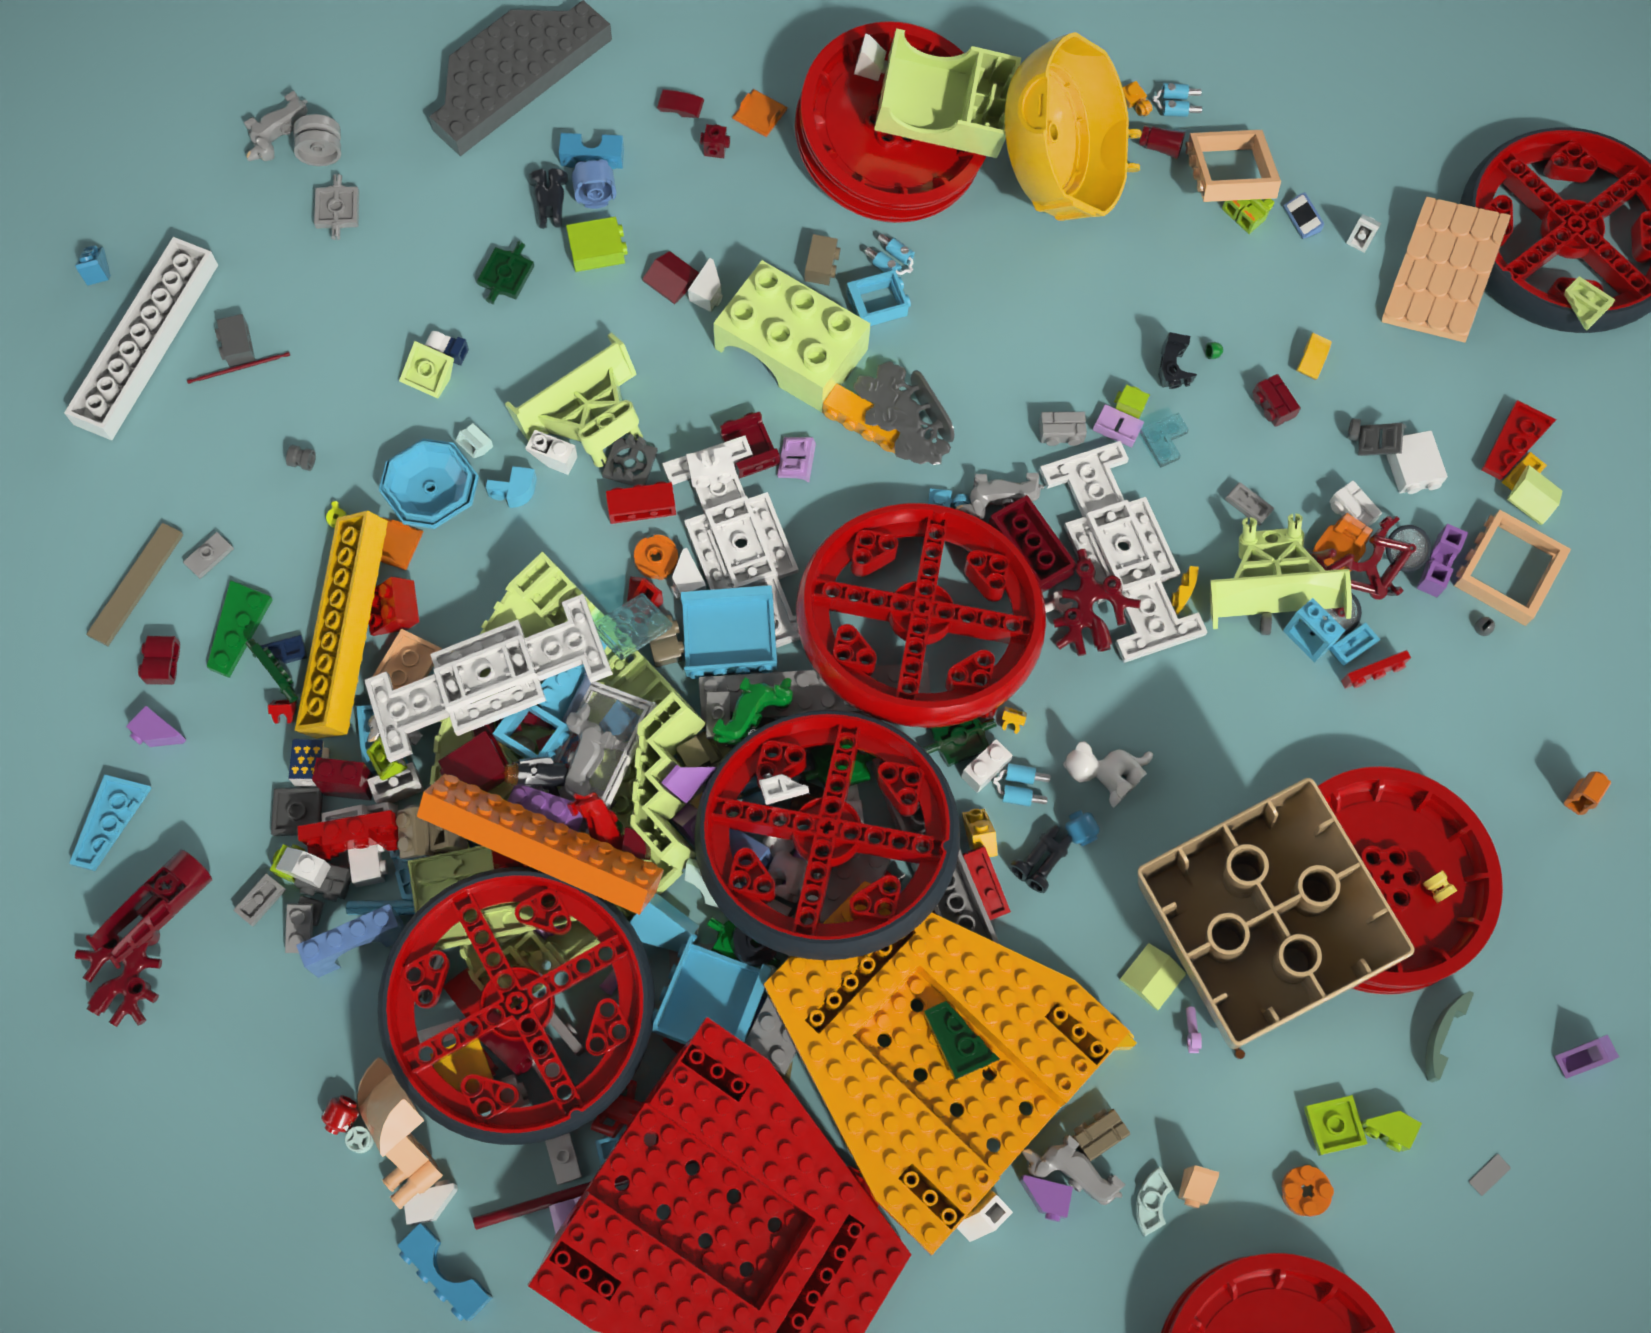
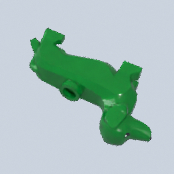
M745 677L740 685V689L743 692L736 702L732 719L726 725H724L722 719L717 721L713 728V733H715L714 741L735 745L748 735L753 726H759L762 719L761 712L766 706L773 705L780 709L787 708L793 699V691L790 689L792 680L785 678L780 685L772 687L766 683L750 684L749 679Z

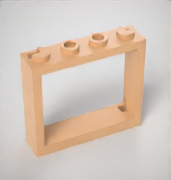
M1263 130L1190 133L1189 141L1185 143L1186 154L1189 155V166L1193 168V178L1197 180V190L1201 193L1203 202L1277 198L1281 180ZM1252 150L1261 178L1211 180L1203 152Z
M1499 510L1494 516L1490 514L1483 526L1486 529L1484 532L1481 531L1474 541L1477 544L1475 549L1471 548L1464 559L1467 563L1465 567L1462 565L1457 571L1456 576L1458 579L1454 586L1526 626L1534 619L1571 549ZM1497 527L1506 530L1552 556L1526 607L1471 576Z

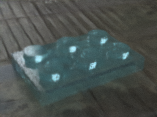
M643 593L594 622L600 639L621 660L670 630L673 625Z

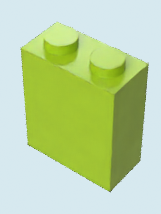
M616 216L566 225L575 272L625 264L624 255H628L626 242H621V237H624L622 224L618 225Z

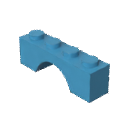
M419 1223L397 1245L401 1250L399 1253L400 1257L408 1265L413 1263L419 1269L416 1274L426 1284L430 1281L436 1287L433 1291L442 1302L449 1301L453 1306L451 1312L460 1321L463 1319L471 1321L493 1297L476 1279H470L461 1283H454L446 1279L441 1274L437 1264V1253L441 1241L425 1224Z

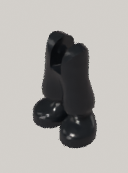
M539 169L529 174V183L534 186L533 195L541 229L547 228V218L553 217L555 228L562 226L564 188L562 186L568 182V174L563 170L549 169V188L546 187L547 173L545 170Z

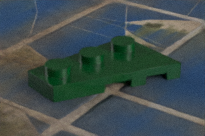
M947 1001L923 1011L954 1081L1000 1060L984 1044V1041L967 1026L966 1022Z

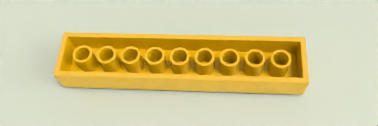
M368 510L339 517L336 521L295 731L315 739L346 735L350 727L352 707L354 705L355 691L358 684L359 670L388 523L387 520Z

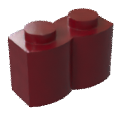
M147 636L141 649L144 659L138 667L139 677L146 684L174 685L177 675V662L180 655V641L175 636Z

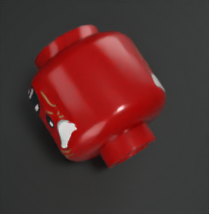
M340 1095L339 1098H332L321 1116L322 1121L326 1124L324 1128L334 1135H338L339 1132L347 1133L359 1116L358 1104L344 1095Z

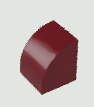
M625 827L622 851L630 852L639 859L650 860L651 848L634 829Z

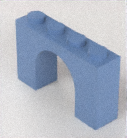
M388 904L296 946L304 967L319 978L341 968L337 958L353 948L371 942H381L385 947L393 945L403 930L404 924L400 915Z

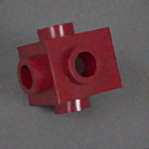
M706 124L705 132H701L700 145H704V156L725 158L726 148L730 147L731 138L727 135V127L717 124Z

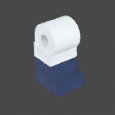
M432 331L425 343L426 346L453 357V363L460 366L469 351L466 339L460 337L455 339L437 331Z

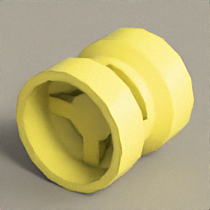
M1444 871L1439 872L1423 883L1425 888L1433 893V899L1436 903L1457 891L1455 886L1447 881V875ZM1444 885V888H1442L1439 891L1437 890L1439 887Z

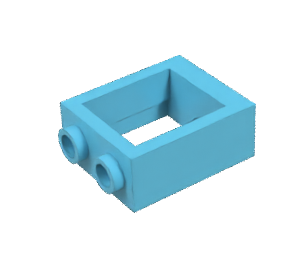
M895 270L847 283L846 295L853 313L869 322L870 326L905 317L908 315V308L911 307L910 298L903 291V280L897 276ZM891 287L897 306L867 313L861 295Z
M1312 598L1295 613L1283 632L1315 663L1335 644L1345 632V629Z
M534 705L504 717L493 732V735L499 743L525 759L549 756L553 761L556 756V750L569 739L570 731L567 724ZM529 711L557 728L538 755L510 738Z

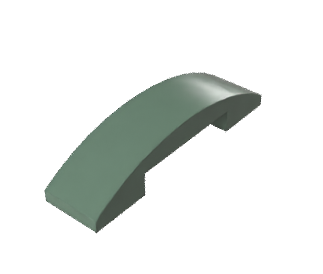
M1468 991L1450 1002L1433 1025L1425 1054L1427 1081L1431 1083L1441 1079L1449 1058L1440 1054L1453 1018L1466 1015L1474 995L1473 992Z

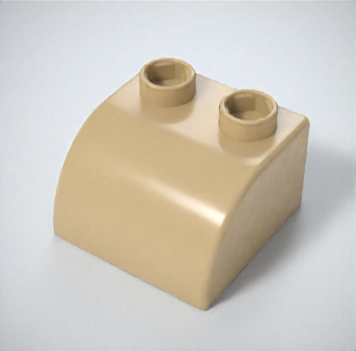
M1305 778L1138 868V885L1226 1044L1231 1049H1237L1398 964L1414 953L1413 944L1315 781L1311 778Z

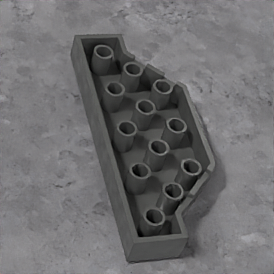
M584 0L569 11H508L449 56L445 105L429 116L433 131L459 156H462L612 40L610 23Z

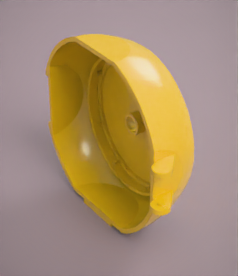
M1076 32L1057 37L1045 43L1020 64L1011 79L1005 104L1006 143L1015 176L1025 194L1032 201L1035 210L1046 212L1054 216L1058 221L1107 215L1115 207L1122 194L1127 172L1140 171L1139 164L1127 163L1128 138L1136 139L1141 137V130L1128 129L1127 105L1117 71L1104 49Z

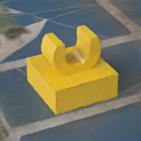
M1005 706L1002 715L1004 720L1002 729L1006 730L1007 725L1013 723L1015 725L1014 733L1017 734L1020 730V725L1024 726L1027 713Z

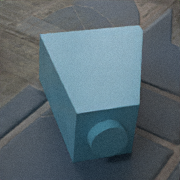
M657 893L641 914H636L630 921L641 942L679 952L682 943L687 944L689 937L693 938L692 943L698 937L694 933L699 925Z

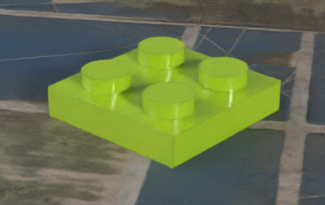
M1353 1095L1304 1107L1318 1156L1368 1144Z

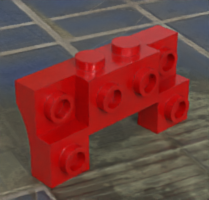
M392 810L302 825L298 826V840L307 845V852L309 854L319 857L326 862L331 861V858L339 857V853L345 852L348 849H364L377 844L388 851L398 850L399 841L398 826L396 824L397 817Z

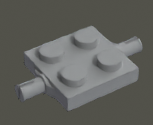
M340 174L333 175V186L316 188L314 225L316 229L331 228V238L339 240L341 228L358 227L359 189L358 187L343 186L342 175Z

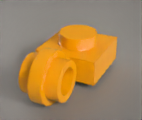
M1134 81L1122 87L1127 107L1135 106L1136 113L1139 116L1145 117L1149 115L1152 111V105L1150 101L1146 100L1147 95L1138 82Z

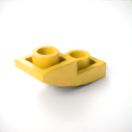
M1312 333L1303 350L1304 354L1296 371L1316 380L1324 365L1332 341Z
M1190 566L1187 572L1183 573L1181 585L1176 593L1172 594L1171 604L1174 606L1176 614L1182 611L1194 590L1199 567Z

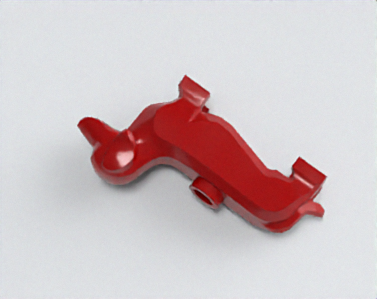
M591 792L585 796L575 793L573 797L576 800L567 804L572 816H576L579 811L582 817L586 818L591 838L609 843L612 847L622 851L624 835H621L616 826L618 819L615 813L608 810L602 798L598 797L597 793Z

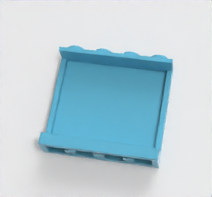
M772 585L681 592L686 665L684 670L687 677L699 679V677H704L705 675L727 676V674L732 673L743 675L750 674V672L772 673L773 670H778Z
M689 937L687 944L682 943L677 957L680 958L678 966L673 965L668 977L671 979L669 987L664 986L659 1000L662 1001L660 1009L655 1008L653 1011L652 1032L686 1044L693 1037L705 1017H708L744 1042L765 989L763 984L769 979L772 967L763 964L761 969L692 944L693 938Z

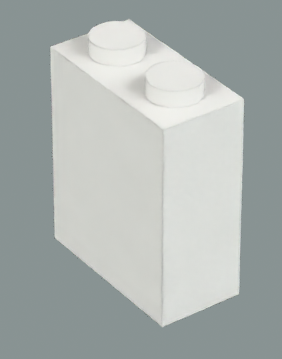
M1432 431L1404 435L1402 454H1386L1399 494L1405 492L1414 494L1427 488L1429 490L1438 489L1448 477Z

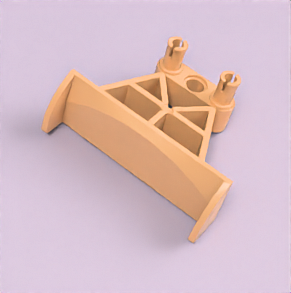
M378 1057L367 1068L360 1081L357 1093V1108L382 1157L386 1155L397 1166L388 1176L382 1179L383 1183L393 1192L403 1181L408 1180L407 1183L390 1196L396 1206L402 1209L417 1193H424L443 1174L431 1154L411 1133L424 1119L419 1115L409 1096L397 1082L390 1067L382 1058Z

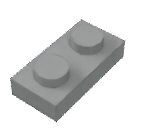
M266 873L233 911L254 927L286 889Z
M287 904L285 953H299L296 945L312 938L314 904Z

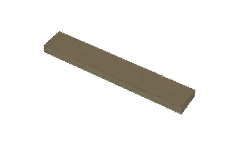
M164 523L160 525L86 635L107 647L110 645L183 537L182 532Z

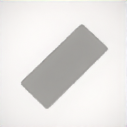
M1497 1154L1469 1183L1483 1196L1511 1167Z

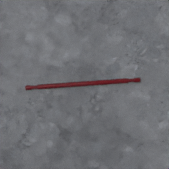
M286 352L281 355L271 356L199 376L195 379L187 380V383L191 384L195 381L270 362L281 357H288L290 353Z

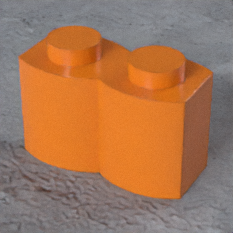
M1593 771L1588 773L1585 778L1577 781L1566 798L1564 806L1578 815L1586 814L1589 809L1597 807L1611 785V781L1601 772Z

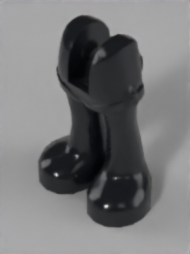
M1057 825L1051 827L1046 833L1041 834L1039 837L1040 841L1023 861L1015 859L1009 865L1011 872L1019 880L1025 881L1040 858L1048 851L1050 853L1049 856L1027 880V885L1039 893L1047 891L1049 883L1046 879L1057 862L1068 854V848L1072 843V836L1069 834L1061 840L1060 844L1054 840L1061 829Z

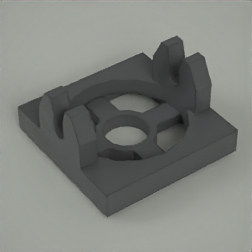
M633 434L627 435L626 439H617L611 448L602 477L631 486L638 484L646 486L658 448L646 445V441L640 436L635 440ZM623 449H632L630 455L624 458L616 456ZM639 451L645 455L646 464L640 463L636 458ZM633 459L637 464L634 468L628 469L624 466L625 461ZM614 463L622 465L624 472H622L620 467L615 468ZM636 470H641V471H643V472H641L640 474H638V475H636V476H634V474L632 473V472H635Z

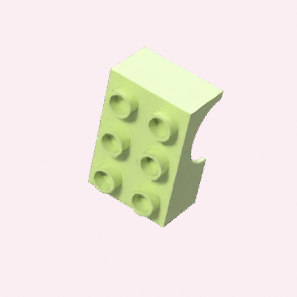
M896 28L888 55L874 130L997 158L1006 140L1005 104L1011 79L1020 66L1021 57L971 46L966 53L959 56H932L912 47L905 38V30Z
M762 260L715 320V349L722 353L726 346H734L751 353L771 370L781 389L818 411L823 412V402L836 383L842 386L868 350L871 324Z

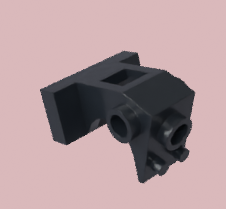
M1169 332L1161 349L1162 356L1158 372L1162 388L1176 389L1181 387L1182 384L1188 387L1196 378L1197 374L1185 372L1177 364V357L1182 358L1189 346L1191 336Z

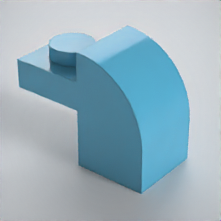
M512 466L510 482L487 480L486 490L488 496L499 501L507 499L509 508L520 507L526 504L532 498L537 481L535 470Z

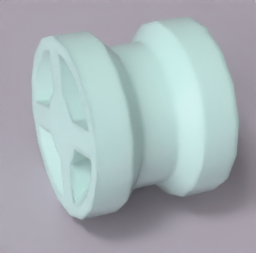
M362 1126L351 1128L345 1137L346 1146L356 1153H365L374 1144L369 1130Z

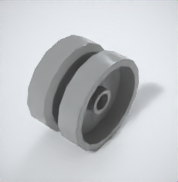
M312 114L300 117L295 121L293 129L296 158L312 166H328L340 159L341 129L334 119L325 115Z

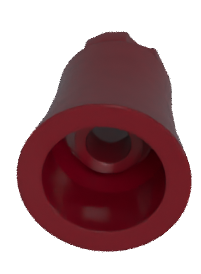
M1144 126L1139 145L1178 160L1186 131Z

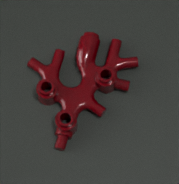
M1086 549L1077 550L1079 560L1077 561L1076 572L1081 579L1080 587L1077 590L1063 589L1062 598L1075 600L1078 607L1067 609L1064 617L1053 619L1055 628L1061 626L1069 628V632L1055 642L1057 647L1061 650L1069 643H1074L1077 655L1084 656L1086 655L1082 629L1085 627L1090 629L1094 648H1097L1098 652L1111 649L1112 641L1106 623L1093 611V604L1097 600L1106 599L1111 602L1118 626L1126 624L1124 609L1126 607L1140 609L1141 600L1125 597L1122 594V583L1117 576H1108L1103 581V584H1099L1094 578L1096 570L1091 562V558L1087 557ZM1084 567H1089L1087 571H1082ZM1116 583L1114 587H1109V584ZM1071 615H1077L1075 619H1069Z
M159 931L122 960L124 970L120 976L106 981L97 988L87 1002L89 1004L86 1008L88 1011L100 1016L101 1013L106 1012L115 996L121 993L124 995V1000L109 1023L118 1027L127 1014L132 1016L138 1026L146 1022V1018L138 1007V1001L147 999L155 1003L159 998V994L152 991L151 985L142 978H139V975L145 968L160 969L162 966V959L150 958L146 955L147 947L155 945L159 941ZM116 935L97 951L76 950L75 959L88 960L91 963L89 969L82 977L90 983L92 982L101 967L110 960L108 954L114 949V943L117 942L118 944L123 939L121 936Z

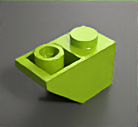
M1402 1111L1361 1121L1364 1134L1376 1140L1378 1138L1386 1142V1146L1395 1152L1410 1150L1422 1125L1421 1122Z

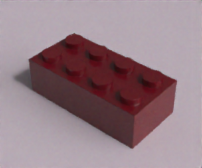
M1028 495L990 516L988 524L1004 534L1025 556L1038 579L1042 593L1074 574L1077 566L1076 562Z

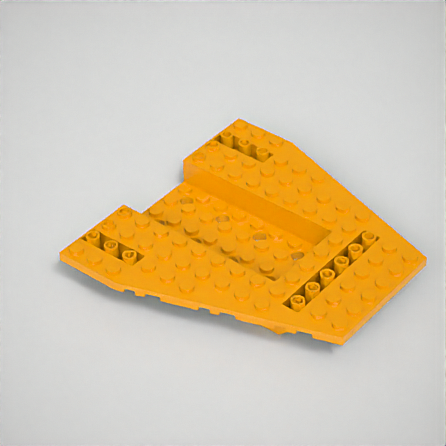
M864 881L823 924L853 921L850 916V899L854 894L871 883ZM857 905L854 908L858 911H863L867 907L864 905ZM882 909L879 911V913L883 916H887L891 913L887 909ZM932 912L908 935L894 944L873 953L841 960H813L790 956L763 984L813 1083H815L825 1106L828 1108L850 1154L853 1156L863 1179L866 1181L874 1200L930 1255L935 1253L996 1184L1001 1174L1130 1032L1074 979ZM912 1000H920L924 1005L923 1010L920 1012L913 1011L910 1006ZM947 1001L962 1017L967 1026L1000 1058L999 1061L986 1066L993 1067L996 1070L995 1079L991 1081L986 1080L982 1074L983 1069L986 1067H983L954 1081L923 1011ZM879 1035H888L891 1039V1044L888 1047L880 1046L877 1041ZM918 1068L923 1069L927 1074L926 1080L923 1082L915 1080L913 1076L914 1070ZM1021 1102H1027L1031 1105L1032 1112L1030 1115L1021 1114L1019 1110ZM951 1104H960L963 1108V1114L959 1117L953 1116L950 1113ZM994 1138L999 1142L1000 1147L997 1152L988 1150L986 1146L988 1139Z

